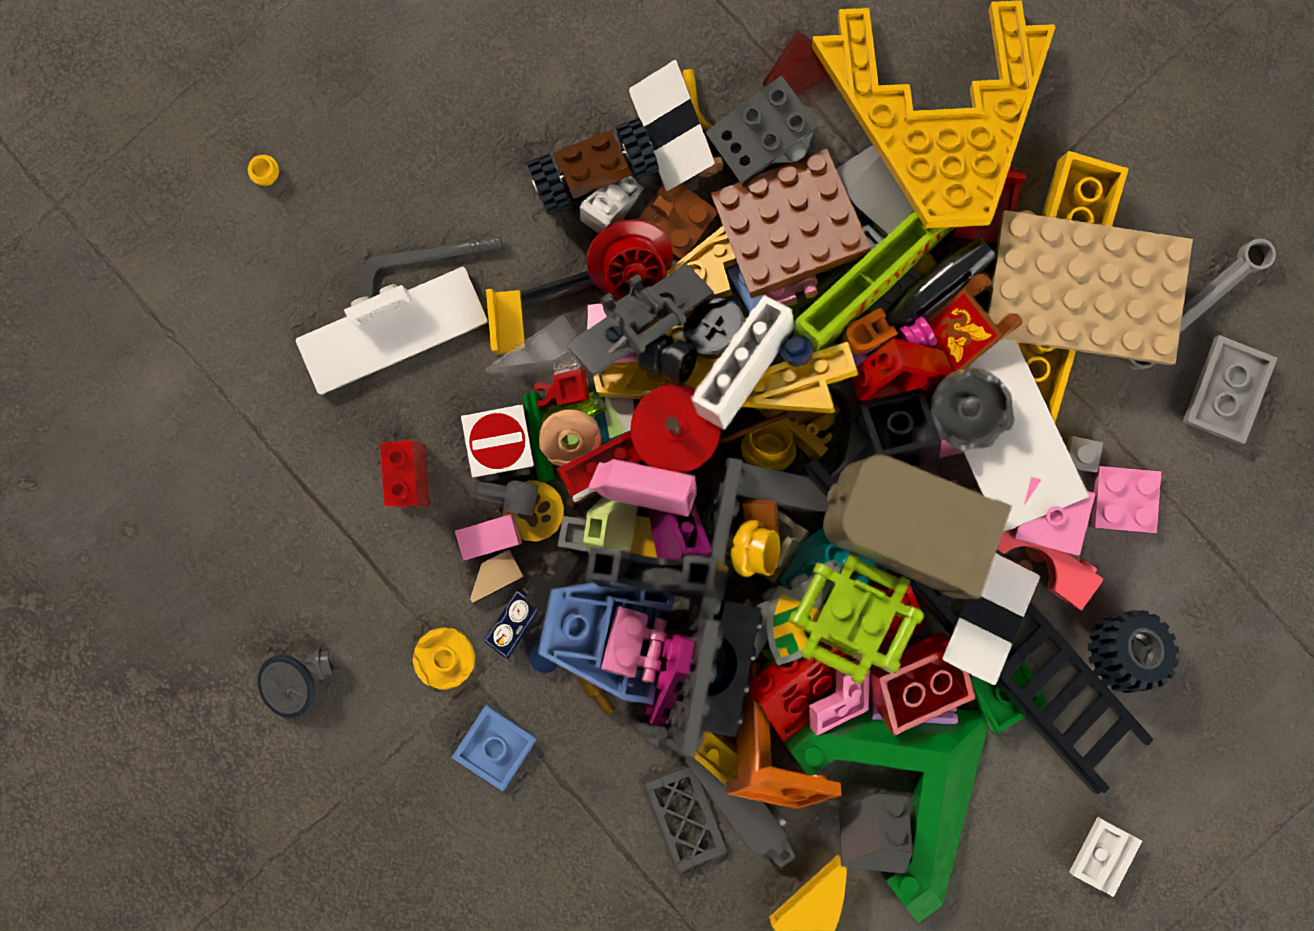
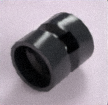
M663 334L645 346V351L639 354L638 364L642 370L655 375L662 373L665 379L681 385L689 379L695 368L698 350L695 345L680 339L674 343L672 336Z

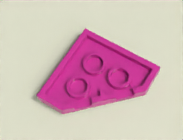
M670 628L665 630L668 635L665 643L662 644L659 657L662 663L660 671L656 676L653 704H644V714L647 715L646 719L651 725L664 727L667 721V714H663L665 708L672 709L679 695V688H675L677 683L685 682L688 676L695 641L680 631Z

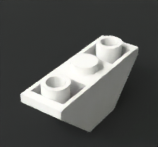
M632 176L599 188L582 202L580 206V221L600 233L608 226L624 219L644 188L637 184V181Z

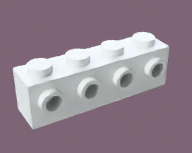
M765 295L762 297L758 305L749 314L748 319L739 332L734 335L725 352L715 362L704 382L695 391L691 400L699 416L724 430L780 351L782 344L793 332L795 322L792 309Z

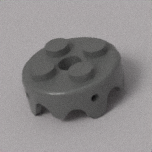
M965 368L952 372L943 378L931 396L929 407L939 435L952 447L960 451L990 447L1001 433L1009 431L1013 426L1012 395L998 377L986 370ZM968 400H976L979 404L977 412L973 415H964L962 413V405Z

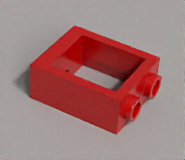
M893 338L856 367L858 375L851 377L858 400L871 401L921 387L926 398L934 392L936 386L943 378L952 373V370L943 350Z

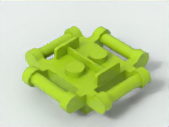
M851 552L841 574L834 572L823 564H816L812 572L814 577L797 611L792 612L788 621L811 634L802 650L801 656L809 660L812 657L853 677L852 681L861 685L871 664L897 674L901 665L899 663L900 657L915 625L921 623L924 613L914 607L900 603L911 580L903 576L899 579L859 560L860 556ZM853 571L895 590L892 598L885 596V593L858 580H851L850 577ZM827 581L835 586L817 622H814L808 617ZM896 614L904 619L887 655L884 656L877 653ZM819 641L860 660L859 666L817 646Z

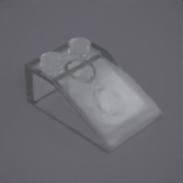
M562 315L485 368V371L494 380L499 381L554 373L568 368L570 371L574 370L582 364L568 350L566 344L578 335L565 316Z

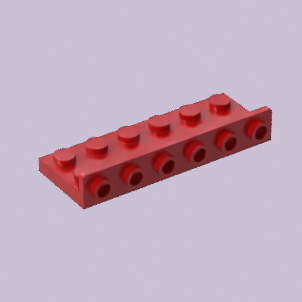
M893 570L887 571V573L899 579L901 578L898 574L893 572ZM876 581L869 585L885 593V596L892 598L895 591ZM909 585L900 603L921 611L913 590ZM895 614L877 653L884 656L887 655L904 618ZM924 616L921 623L915 625L909 640L927 626ZM821 641L817 645L850 662L857 660ZM802 656L797 660L777 665L775 661L750 681L748 693L758 703L779 738L785 742L810 722L811 704L836 693V669L812 657L809 660Z

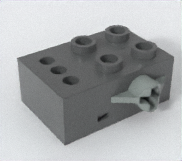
M781 75L705 133L720 157H723V161L737 181L744 184L752 177L767 172L778 163L798 162L800 159L805 158L811 138L818 134V125Z

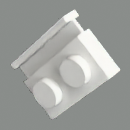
M1097 817L1069 872L1073 876L1114 897L1142 841Z

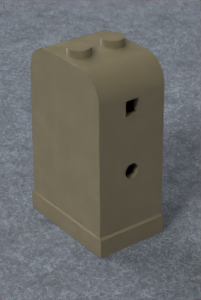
M877 455L851 463L843 469L837 484H833L829 490L827 502H830L824 518L823 528L828 540L837 547L937 589L939 593L951 598L980 599L1012 505L998 499H990L891 457Z

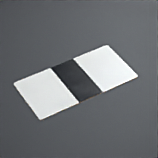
M676 60L629 88L638 117L642 121L653 146L659 165V174L666 191L715 164Z
M995 554L980 599H967L944 653L943 660L995 685L1040 576Z

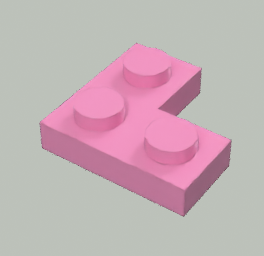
M857 659L852 663L859 666L861 661ZM870 668L861 685L853 682V677L836 670V693L824 699H819L810 705V728L816 735L869 710Z

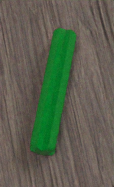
M530 392L523 395V402L537 476L540 482H550L555 480L553 464L547 460V456L542 453L539 446V431L544 423L542 408L537 407L540 395L538 392Z

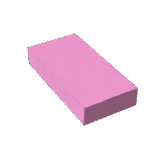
M514 514L455 531L463 561L523 544Z

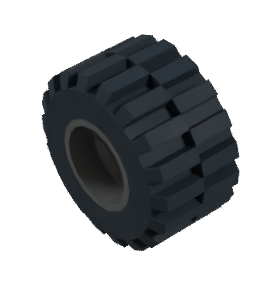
M1146 610L1124 612L1098 622L1095 625L1096 630L1091 631L1089 638L1092 639V643H1088L1087 650L1091 651L1092 655L1088 657L1089 663H1094L1095 669L1093 672L1096 676L1101 675V682L1105 686L1111 685V690L1116 692L1123 691V693L1146 691L1164 686L1168 683L1167 679L1173 678L1175 674L1173 668L1178 667L1179 660L1175 658L1176 654H1179V648L1174 645L1176 638L1174 633H1169L1168 629L1170 627L1166 622L1160 623V617L1156 614L1149 615V611Z

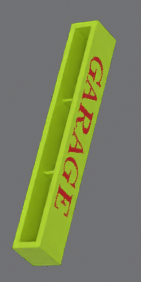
M914 211L796 319L793 337L803 336L808 338L812 343L813 352L825 349L955 227L925 228Z

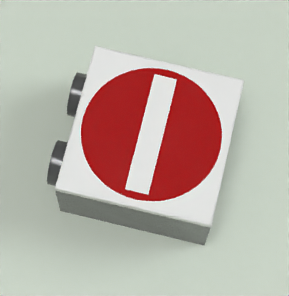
M524 405L461 416L472 478H481L482 482H493L500 480L499 474L511 472L512 477L529 475L530 469L536 468Z

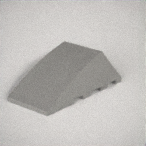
M873 145L836 169L853 208L885 237L914 212V209Z

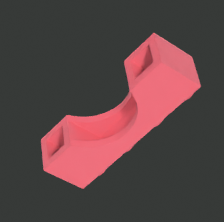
M1017 527L1002 533L996 553L1005 554L1011 549L1020 546H1026L1036 551L1043 558L1048 568L1049 580L1047 590L1071 608L1082 610L1104 580L1096 574L1098 569L1084 559L1078 561L1070 553L1014 539Z

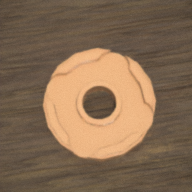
M562 410L552 414L544 421L539 431V446L542 453L547 456V460L561 467L600 447L601 430L597 422L587 413L578 410ZM566 435H574L579 440L574 444H566L562 441V438Z

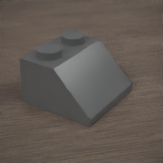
M875 794L840 808L841 867L895 873L906 872L913 853L908 797Z

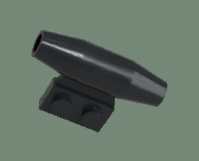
M980 237L949 254L909 285L884 312L887 316L885 320L890 327L894 326L898 333L901 327L912 326L915 324V320L920 317L927 320L962 290L974 276L981 274L996 258L995 253ZM979 293L974 298L987 313L988 301L982 293Z

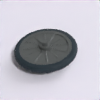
M277 655L266 660L261 666L258 674V689L264 703L270 710L282 717L296 718L304 715L311 708L315 698V685L310 672L300 661L291 656Z

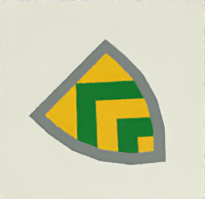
M778 585L767 614V636L777 665L802 657V650L811 635L788 621L792 612L797 611L804 596L790 592L789 589ZM816 602L808 618L817 622L824 605Z

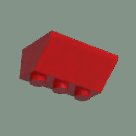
M940 632L906 647L900 657L899 663L901 665L897 674L871 664L869 697L891 734L897 735L975 699L969 673L943 660L944 653L951 639L950 636Z

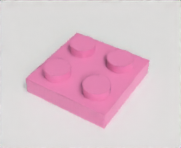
M1099 466L1098 472L1095 473L1094 493L1096 494L1092 508L1091 528L1157 533L1161 471Z

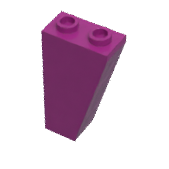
M694 502L688 517L647 508L657 558L678 559L683 558L685 555L710 558L712 549Z

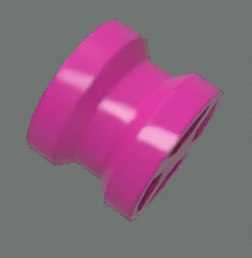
M923 317L916 319L915 324L912 326H903L899 329L903 341L928 347L937 344L931 327Z

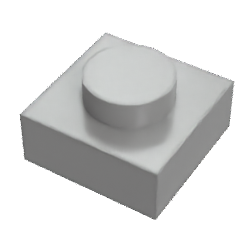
M1074 436L1069 437L1067 451L1076 470L1090 473L1098 472L1103 442Z
M563 516L558 547L588 552L583 543L586 520Z

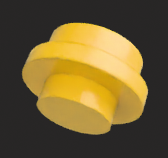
M258 155L250 161L248 175L258 185H271L279 176V165L271 156Z

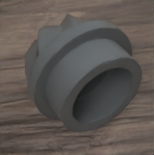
M320 648L306 656L303 665L308 669L312 678L324 680L328 675L335 673L334 658L330 650L323 651Z

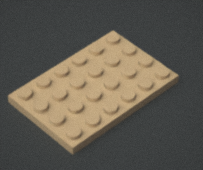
M1004 210L1000 217L987 314L996 325L1010 313H1017L1022 318V325L1002 340L1165 365L1176 364L1193 239Z

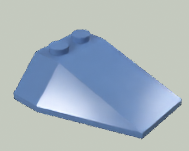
M594 583L551 589L538 654L623 700L653 704L656 692V676L654 683H646L641 681L644 670L637 667L634 678H627L601 670L615 607L621 606L649 615L646 628L653 629L655 618L661 617L662 609L672 611L675 595L599 587ZM643 639L640 656L647 657L650 641Z

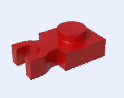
M581 368L553 375V384L543 382L534 384L535 390H546L547 392L544 400L537 401V407L540 408L550 407L556 401L557 406L565 407L590 400L586 371Z

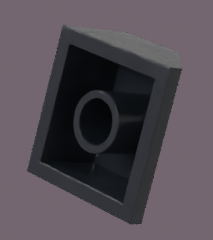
M922 387L860 403V409L876 456H888L910 466L939 460L942 441Z

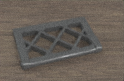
M689 766L643 783L676 872H681L727 853L702 784ZM689 776L694 788L693 795L677 788L679 780ZM663 786L671 789L664 806L659 803L655 793V789ZM674 791L691 798L684 815L667 808ZM694 801L699 802L706 819L704 824L688 817ZM665 812L682 819L675 835L671 834L664 816ZM685 821L702 828L695 844L679 837ZM705 830L711 832L716 846L708 849L699 846ZM677 841L693 848L690 856L680 858L675 845Z

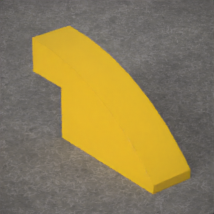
M839 855L835 856L769 916L771 926L775 931H835L844 901L847 868L841 867V857Z

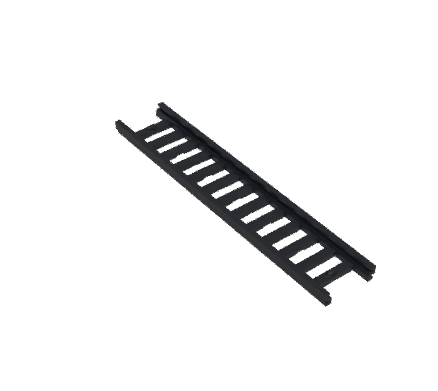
M858 415L854 421L870 438L863 415ZM870 441L833 478L816 460L806 465L802 470L827 497L833 484H837L841 472L846 466L876 456L872 441ZM895 572L900 577L903 576L911 580L909 585L914 595L952 636L959 619L947 606L955 598L942 593L937 595L929 586ZM1030 601L1024 617L1028 614L1037 624V627L1007 657L995 685L1092 793L1098 795L1101 792L1106 793L1110 787L1094 768L1130 729L1144 745L1149 746L1154 739ZM1049 638L1058 650L1020 688L1010 676L1025 662L1032 652ZM1069 660L1079 672L1041 711L1032 701V698ZM1090 684L1099 696L1062 734L1053 725V721ZM1111 707L1120 718L1082 757L1073 745Z

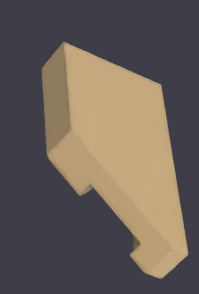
M511 549L481 564L470 598L472 603L524 577Z

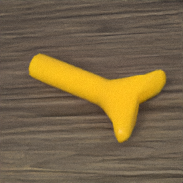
M694 69L683 70V79L702 130L707 131L713 126L705 120L699 111Z

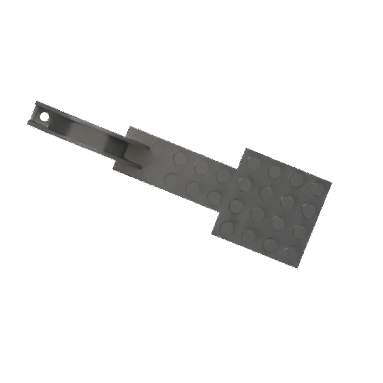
M780 351L769 367L785 362ZM851 377L827 385L829 394L840 403L844 417L836 464L830 474L831 478L871 441L854 421L858 415L862 414L860 403L867 401L858 400ZM733 458L715 464L704 522V531L712 549L710 558H717L723 563L725 551H729L731 548L733 533L729 532L731 519L735 520L739 508V502L735 498L743 500L746 498L777 501V507L805 513L827 512L830 502H827V497L809 477L742 463V460ZM690 596L687 617L680 616L678 631L695 641L688 676L685 682H678L675 687L679 688V695L673 708H665L663 713L667 714L664 728L667 729L668 736L666 739L659 741L682 755L695 757L696 749H700L703 743L704 730L700 729L702 715H707L710 705V696L706 695L708 683L714 680L716 673V662L712 661L715 648L718 649L722 641V629H719L720 621L713 620V615H717L719 612L721 599Z

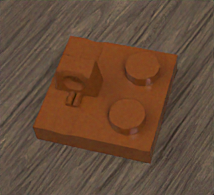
M663 184L637 220L650 222L659 227L669 238L673 256L681 260L693 250L717 217L718 212L714 207L683 185L679 184L666 191Z

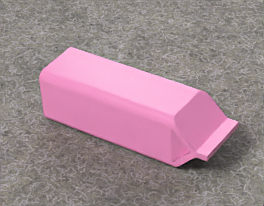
M615 459L607 463L599 462L588 487L589 490H594L609 500L687 517L697 494L695 476Z

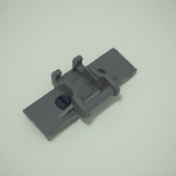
M687 264L652 287L648 286L645 289L642 286L641 277L637 274L629 280L630 293L616 303H614V298L610 293L601 298L603 310L607 317L568 342L566 347L594 377L628 353L633 354L636 352L641 354L645 351L646 345L674 326H681L686 323L684 315L712 297L714 291ZM659 318H662L659 322H657L641 334L637 335L638 332L647 328L650 324H652Z

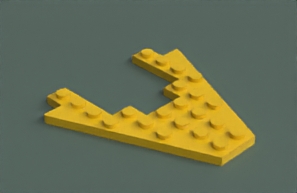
M1022 0L991 2L989 17L999 80L972 81L970 86L972 108L913 111L910 84L879 86L869 8L839 9L837 17L839 35L813 36L812 49L925 228L990 225L1055 31V24L1026 26Z
M723 226L678 261L671 269L666 271L665 277L687 264L714 291V295L709 299L733 295L725 268L736 265L737 261ZM692 310L684 315L685 318L689 319L693 313ZM659 318L658 320L650 324V327L659 322L662 318ZM676 325L664 333L672 336L674 343L679 339L685 341L683 325ZM848 342L813 352L810 361L802 366L794 367L785 361L768 367L741 407L821 413L835 412L827 385L858 375ZM697 356L695 368L683 385L697 389L704 382L719 358L706 359ZM638 361L612 364L593 377L596 391L600 397L642 400L649 392L656 388L677 384L665 379L662 373L655 375L642 370L639 367Z

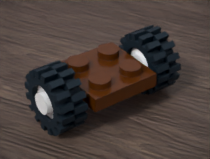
M639 117L615 126L621 148H619L611 130L554 152L561 170L559 174L550 153L526 162L533 179V185L538 197L541 198L547 215L570 206L563 187L565 184H567L573 199L631 176L630 170L635 179L659 171L653 146Z

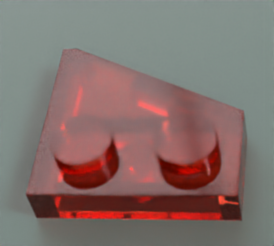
M797 31L765 78L763 85L765 87L782 75L796 96H798L803 90L821 83L829 74L812 49V40Z

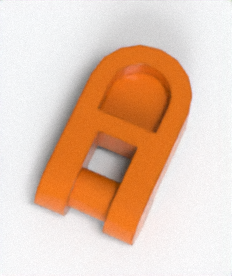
M879 308L850 324L842 335V342H848L851 353L863 355L881 345L887 344L893 338H896L899 333L894 326H889L885 320L886 314L882 308ZM872 326H875L879 334L876 333Z

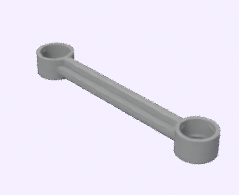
M1255 239L1244 244L1237 253V260L1183 306L1180 332L1248 274L1271 266L1276 257V251L1272 243L1265 239ZM1250 246H1257L1262 250L1264 262L1261 266H1257L1250 261L1248 257ZM1123 358L1125 365L1132 370H1143L1156 364L1147 362L1142 365L1132 359Z

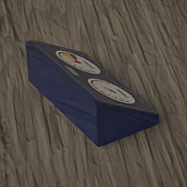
M517 589L484 642L504 658L509 659L543 605Z

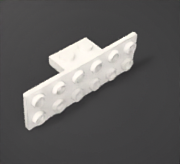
M464 267L458 268L409 290L403 285H388L379 291L380 294L369 299L368 296L352 301L351 307L344 309L347 317L296 339L297 346L318 394L328 393L487 324L488 319L467 270Z

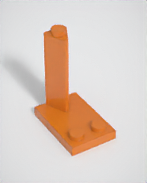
M753 662L750 665L749 681L763 672L760 669L759 663ZM749 693L744 696L741 708L743 710V722L741 727L737 728L736 733L738 778L726 782L727 795L794 809H801L842 796L841 783L827 780V776H808L772 767L770 723L754 698Z

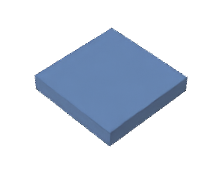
M486 704L451 758L503 792L538 737Z

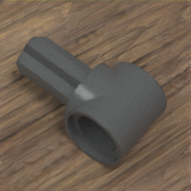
M511 480L505 486L481 481L477 485L476 498L482 501L504 504V509L507 512L533 516L539 485Z

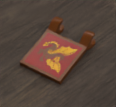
M985 274L974 276L962 290L926 320L937 340V344L932 346V348L944 351L952 372L968 368L1023 323L1019 314L1010 313L996 325L974 297L991 285V280Z

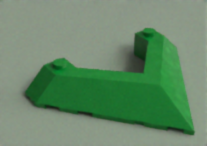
M869 705L868 711L819 735H816L811 730L810 722H808L784 742L808 776H813L834 759L916 771L914 797L912 796L910 809L913 851L905 873L880 872L918 923L944 903L988 725L979 709L964 710L957 708V711L954 712L958 716L956 724L921 723L897 735L891 734L884 720L872 719L871 705Z

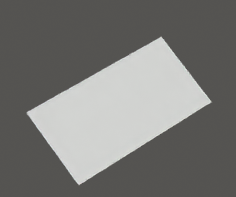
M1000 340L968 368L986 370L994 374L1005 384L1012 395L1014 423L1009 431H1004L999 435L992 446L969 449L964 451L983 495L1012 505L1003 530L1005 532L1046 515L1051 507L1058 506L1063 508L1088 498L1089 495L1017 342ZM976 400L966 401L962 405V413L964 415H973L977 412L979 404ZM1031 477L1041 479L1025 504Z

